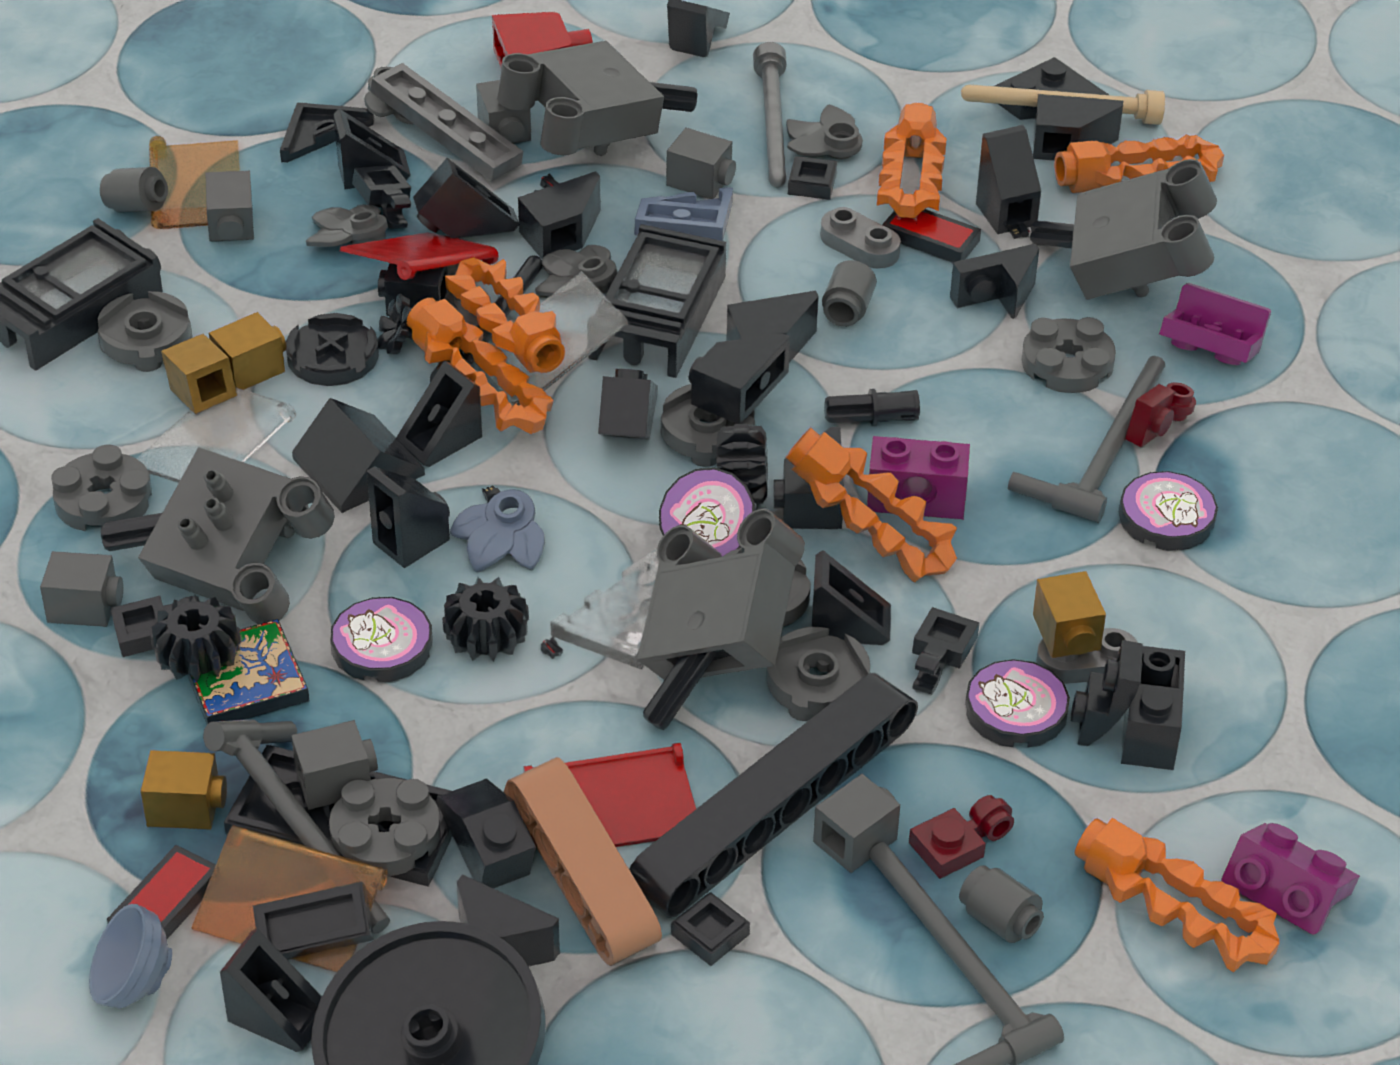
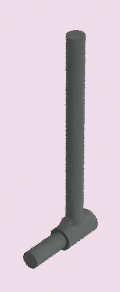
M1158 356L1148 358L1079 484L1072 482L1054 485L1013 472L1009 479L1008 490L1050 503L1054 509L1099 523L1106 508L1107 497L1098 488L1125 441L1136 399L1155 386L1165 368L1164 360Z
M253 719L218 721L207 724L203 733L205 746L213 752L223 751L230 756H236L335 886L361 882L258 750L260 744L292 742L291 735L297 734L296 725L292 721L258 723ZM367 890L373 934H377L389 925L390 918Z
M885 842L876 844L869 852L870 859L1005 1025L997 1044L954 1065H1018L1064 1041L1063 1029L1055 1016L1050 1013L1043 1015L1034 1012L1026 1015Z

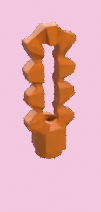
M924 103L905 104L901 110L898 124L885 133L882 170L879 174V186L881 187L877 194V206L889 204L899 217L915 218L927 207L939 211L940 195L938 191H942L943 179L941 174L944 169L945 157L943 155L946 152L947 139L937 129L936 113L933 106H928ZM904 156L923 158L920 188L915 190L914 194H905L903 188L900 189Z
M1186 134L1178 140L1163 137L1153 139L1148 143L1125 140L1117 147L1104 142L1085 141L1070 143L1067 151L1057 152L1054 168L1058 184L1060 186H1069L1072 193L1086 192L1122 181L1123 176L1132 179L1168 169L1180 162H1166L1172 161L1175 156H1181L1183 158L1181 161L1188 159L1198 160L1202 163L1209 182H1215L1218 168L1222 167L1224 154L1218 145L1205 141L1198 135L1190 136ZM1196 154H1198L1199 159H1195V158H1193V157H1194ZM1148 158L1153 160L1151 164L1129 165L1143 163ZM1114 161L1121 163L1118 166H1111Z
M474 257L460 261L456 274L445 276L446 289L457 299L461 300V307L477 316V323L481 329L492 333V341L495 346L512 352L529 373H547L556 369L565 357V347L561 342L560 333L556 329V314L553 311L540 312L539 296L533 292L523 294V280L521 277L506 279L507 269L504 259L494 265H489ZM482 281L484 285L487 284L489 286L491 284L493 286L495 294L501 295L506 300L511 311L515 310L520 315L514 323L507 321L505 313L495 302H490L489 296L480 286L476 287L475 282Z
M426 298L418 302L411 309L407 317V325L412 329L413 341L425 352V360L429 364L449 360L453 366L480 386L481 406L494 405L496 428L500 432L510 426H516L529 434L543 430L547 412L551 411L554 400L542 388L529 384L530 377L519 368L507 364V356L501 349L482 341L484 332L481 329L465 322L463 315L446 299L436 301L433 298ZM459 349L466 354L470 352L475 363L483 371L477 372L462 358ZM484 372L489 376H496L498 385L511 397L516 395L520 405L518 406L516 403L512 406L508 402L504 391L498 392L488 383Z
M810 427L786 455L785 458L794 465L791 470L810 485L816 503L822 508L840 504L846 527L857 534L868 530L877 552L882 557L896 554L902 570L914 583L923 576L945 574L957 560L951 544L957 527L951 523L923 521L926 501L917 496H911L902 500L896 498L895 494L899 481L892 473L863 475L867 452L862 448H844L827 433L823 432L819 435ZM846 474L853 479L854 484L864 487L881 501L889 513L899 516L910 525L916 535L923 536L928 540L929 546L932 548L926 558L921 550L906 543L905 537L888 523H882L877 514L863 502L847 494L846 488L839 483Z
M1096 818L1083 832L1077 843L1075 856L1085 861L1084 869L1087 873L1109 886L1113 899L1119 903L1143 893L1151 922L1164 926L1175 918L1180 919L1183 922V939L1192 948L1213 939L1226 968L1233 973L1246 961L1267 965L1276 954L1280 943L1274 926L1277 913L1261 903L1240 901L1239 888L1237 889L1222 881L1211 882L1205 880L1204 870L1195 864L1194 861L1178 858L1166 859L1165 843L1155 838L1142 837V835L1114 818H1111L1107 824ZM1143 869L1151 874H1161L1165 882L1188 897L1200 898L1203 906L1224 919L1231 917L1236 921L1239 928L1252 934L1247 937L1233 935L1224 923L1215 924L1199 914L1193 904L1176 900L1158 889L1149 877H1140Z

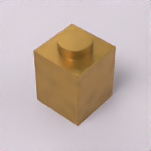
M258 312L209 332V339L229 357L236 393L285 372L283 352L287 349L285 338L277 326H271Z
M200 334L161 351L170 390L195 414L237 396L229 357L206 335Z
M1083 571L1037 579L1033 617L1051 658L1081 655L1101 650L1106 613L1087 572Z
M150 750L141 787L147 827L212 830L216 808H224L227 796L226 776L218 775L215 753Z

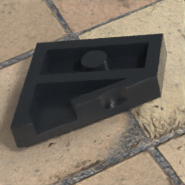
M1056 57L995 85L996 87L1109 95ZM998 104L1019 120L1033 119L1036 116V107Z

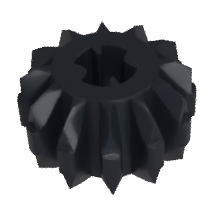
M734 424V426L722 427L717 434L716 468L733 473L750 489L756 504H763L768 496L766 432L762 426H749V424Z
M477 577L474 585L470 586L459 583L455 594L446 596L444 617L442 618L443 632L446 633V639L451 640L455 653L468 651L472 661L480 655H488L494 662L497 653L503 652L513 655L516 644L525 642V636L528 633L529 608L526 604V599L520 597L516 585L503 586L499 577L491 583H483Z
M196 595L193 596L191 602L187 603L174 599L171 610L158 611V618L156 624L152 626V633L150 635L152 648L155 649L156 660L160 664L161 670H171L176 680L191 674L196 682H198L202 674L210 673L219 677L221 666H233L236 652L240 650L241 643L240 628L237 627L236 617L232 613L231 607L221 606L216 597L200 602Z

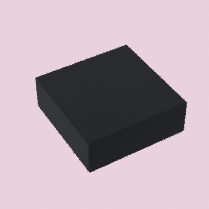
M795 157L788 180L787 194L830 200L837 175V162Z
M709 892L671 922V935L712 966L750 935V922L712 892Z

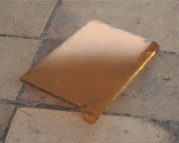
M154 136L149 140L150 167L157 168L168 184V195L163 206L157 211H151V224L154 228L171 229L208 226L205 172L240 171L238 140L168 146L166 140L161 136Z
M232 826L191 929L242 944L249 933L256 929L253 905L361 881L366 886L369 908L371 910L377 891L383 890L386 884L388 871L380 867ZM358 944L291 959L337 973L354 955Z

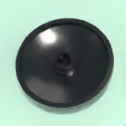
M453 921L423 922L405 926L380 936L356 952L339 969L328 984L320 999L312 1027L311 1044L314 1065H537L545 1038L546 1018L544 1004L536 981L524 959L511 945L497 935L477 926Z

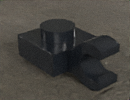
M396 166L354 168L352 184L368 205L382 207L383 216L387 219L388 228H407L408 222L403 216L402 209L411 208V201L409 199L411 186Z
M156 596L110 608L122 658L154 650L150 635L152 633V626L156 624L158 611L171 610L173 603L163 606L161 596ZM193 596L182 598L179 601L182 603L191 602Z
M932 607L913 640L912 653L919 655L915 664V669L919 670V673L912 688L932 695L938 686L945 664L960 669L978 638L980 622Z

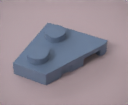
M719 188V198L696 201V194L694 192L680 193L670 197L642 198L635 217L634 235H638L639 226L643 224L723 241L733 203V188Z

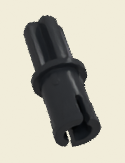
M869 389L868 394L828 396L824 402V414L826 420L830 423L870 421L871 426H877L878 422L889 420H919V394L917 390L876 393L875 389Z

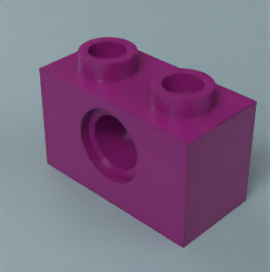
M873 436L869 474L892 473L899 481L895 497L900 500L911 496L922 498L926 501L925 517L964 520L970 444ZM868 491L867 507L873 512L889 513L885 509L884 504Z

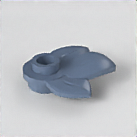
M514 489L497 493L488 503L466 508L456 517L450 530L452 536L468 540L467 553L470 563L476 572L490 567L508 554L518 564L531 570L539 562L545 545L544 532L534 521L535 507L532 499L526 493ZM518 508L514 513H503L506 509Z

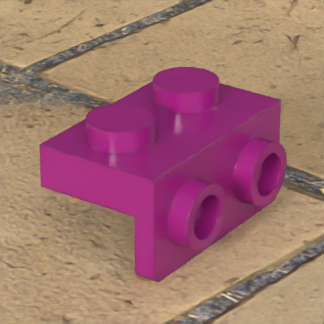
M1186 283L1182 286L1176 309L1163 318L1159 335L1171 338V344L1178 348L1196 351L1199 347L1214 352V358L1218 361L1231 365H1240L1241 362L1247 363L1260 352L1271 316V310L1211 289Z
M1263 823L1241 834L1221 881L1237 889L1239 888L1240 894L1256 903H1261L1268 909L1276 912L1280 917L1314 935L1322 930L1333 905L1352 895L1360 875L1345 868L1346 862L1338 855L1326 850L1315 851L1297 841L1298 835L1291 829L1276 823Z

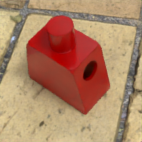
M557 12L492 15L493 50L500 67H502L503 58L509 54L521 53L528 55L593 43L589 29L567 32L564 22Z

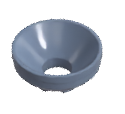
M129 904L120 909L106 926L97 944L89 976L90 994L97 1004L121 1009L139 1001L146 995L154 994L160 988L162 979L171 966L172 948L168 947L164 928L159 917L154 912L138 904Z

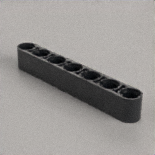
M870 673L863 677L636 857L629 870L648 902L670 918L677 917L899 738L913 722L917 714L918 702L877 673Z

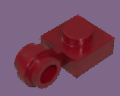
M1177 382L1169 383L1166 387L1158 384L1137 398L1125 440L1143 447L1158 435L1163 436L1170 428L1172 421L1186 420L1187 416L1194 412L1196 405L1193 389Z
M993 795L980 798L969 811L971 819L969 821H966L955 808H952L911 828L909 844L937 877L941 879L984 857L986 843L982 837L986 836L989 840L996 841L1003 838L1014 825L1012 808L1004 799L995 798Z

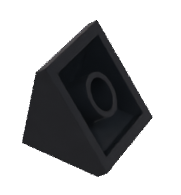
M332 398L328 399L292 451L293 460L311 479L316 481L322 492L341 513L369 501L366 471L374 466L413 479L425 475V468L374 414Z

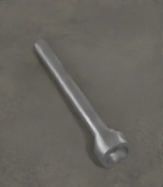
M765 42L757 46L753 52V67L756 74L763 79L769 182L774 187H781L786 182L779 77L785 72L787 67L786 52L778 43Z

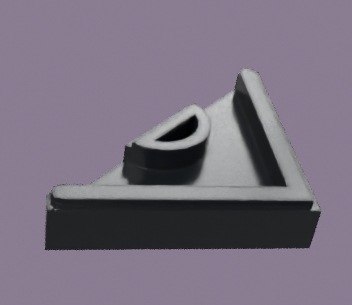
M298 102L280 148L281 162L288 163L336 142L334 113L338 109L346 112L367 127L374 125V115L367 108Z

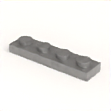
M404 63L372 78L371 93L491 182L522 164L524 151Z

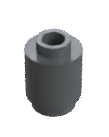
M155 167L114 169L109 174H106L100 183V197L103 204L119 213L157 211L163 206L168 195V184L162 173Z
M853 260L843 261L835 267L822 298L824 315L830 322L838 326L847 327L863 318L877 284V279L872 269L861 262Z
M985 865L977 867L968 875L960 889L959 900L966 905V912L1009 943L1018 942L1022 938L1029 939L1042 924L1044 913L1041 911L1043 905L1042 898L1000 868L990 869Z

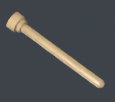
M965 85L961 90V97L968 102L1037 107L1038 94L1123 100L1122 114H1134V118L1142 119L1143 124L1161 125L1165 110L1164 91L1145 90L1144 94L1137 93L1136 97L983 85Z

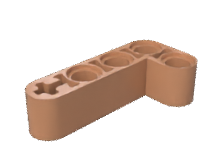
M556 757L509 779L506 782L504 793L514 800L537 850L603 961L612 966L661 941V927L651 905L565 762L561 758Z

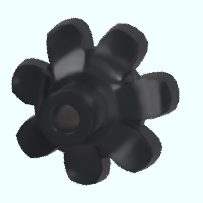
M398 294L397 298L392 299L389 303V318L386 316L380 317L379 331L384 333L377 339L378 349H386L387 354H399L403 342L407 338L413 340L412 329L407 325V317L412 309L408 297Z

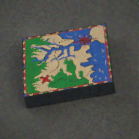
M278 619L240 629V650L236 652L234 665L221 666L219 677L206 673L202 674L198 682H196L191 674H187L206 724L218 721L245 720L310 701L308 687Z

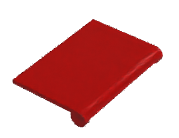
M431 232L340 247L341 252L397 264V273L403 280L412 279L417 271L456 265L460 261L473 257L489 265L495 264L499 258L495 247Z
M674 743L671 747L565 762L615 847L656 841L696 810L684 767L681 743ZM532 765L523 766V773L534 767Z

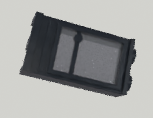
M99 218L95 219L90 227L2 279V282H0V342L6 348H9L17 343L16 333L25 339L29 366L37 371L96 334L99 329V313L111 301L133 293V299L137 300L149 298L148 291L163 292L160 276L161 263L158 256L151 249L144 248L128 238L121 230L114 229Z
M640 224L639 233L595 317H591L588 322V359L597 361L609 337L615 336L623 338V357L631 365H638L644 356V343L668 348L667 376L677 378L726 277V242Z

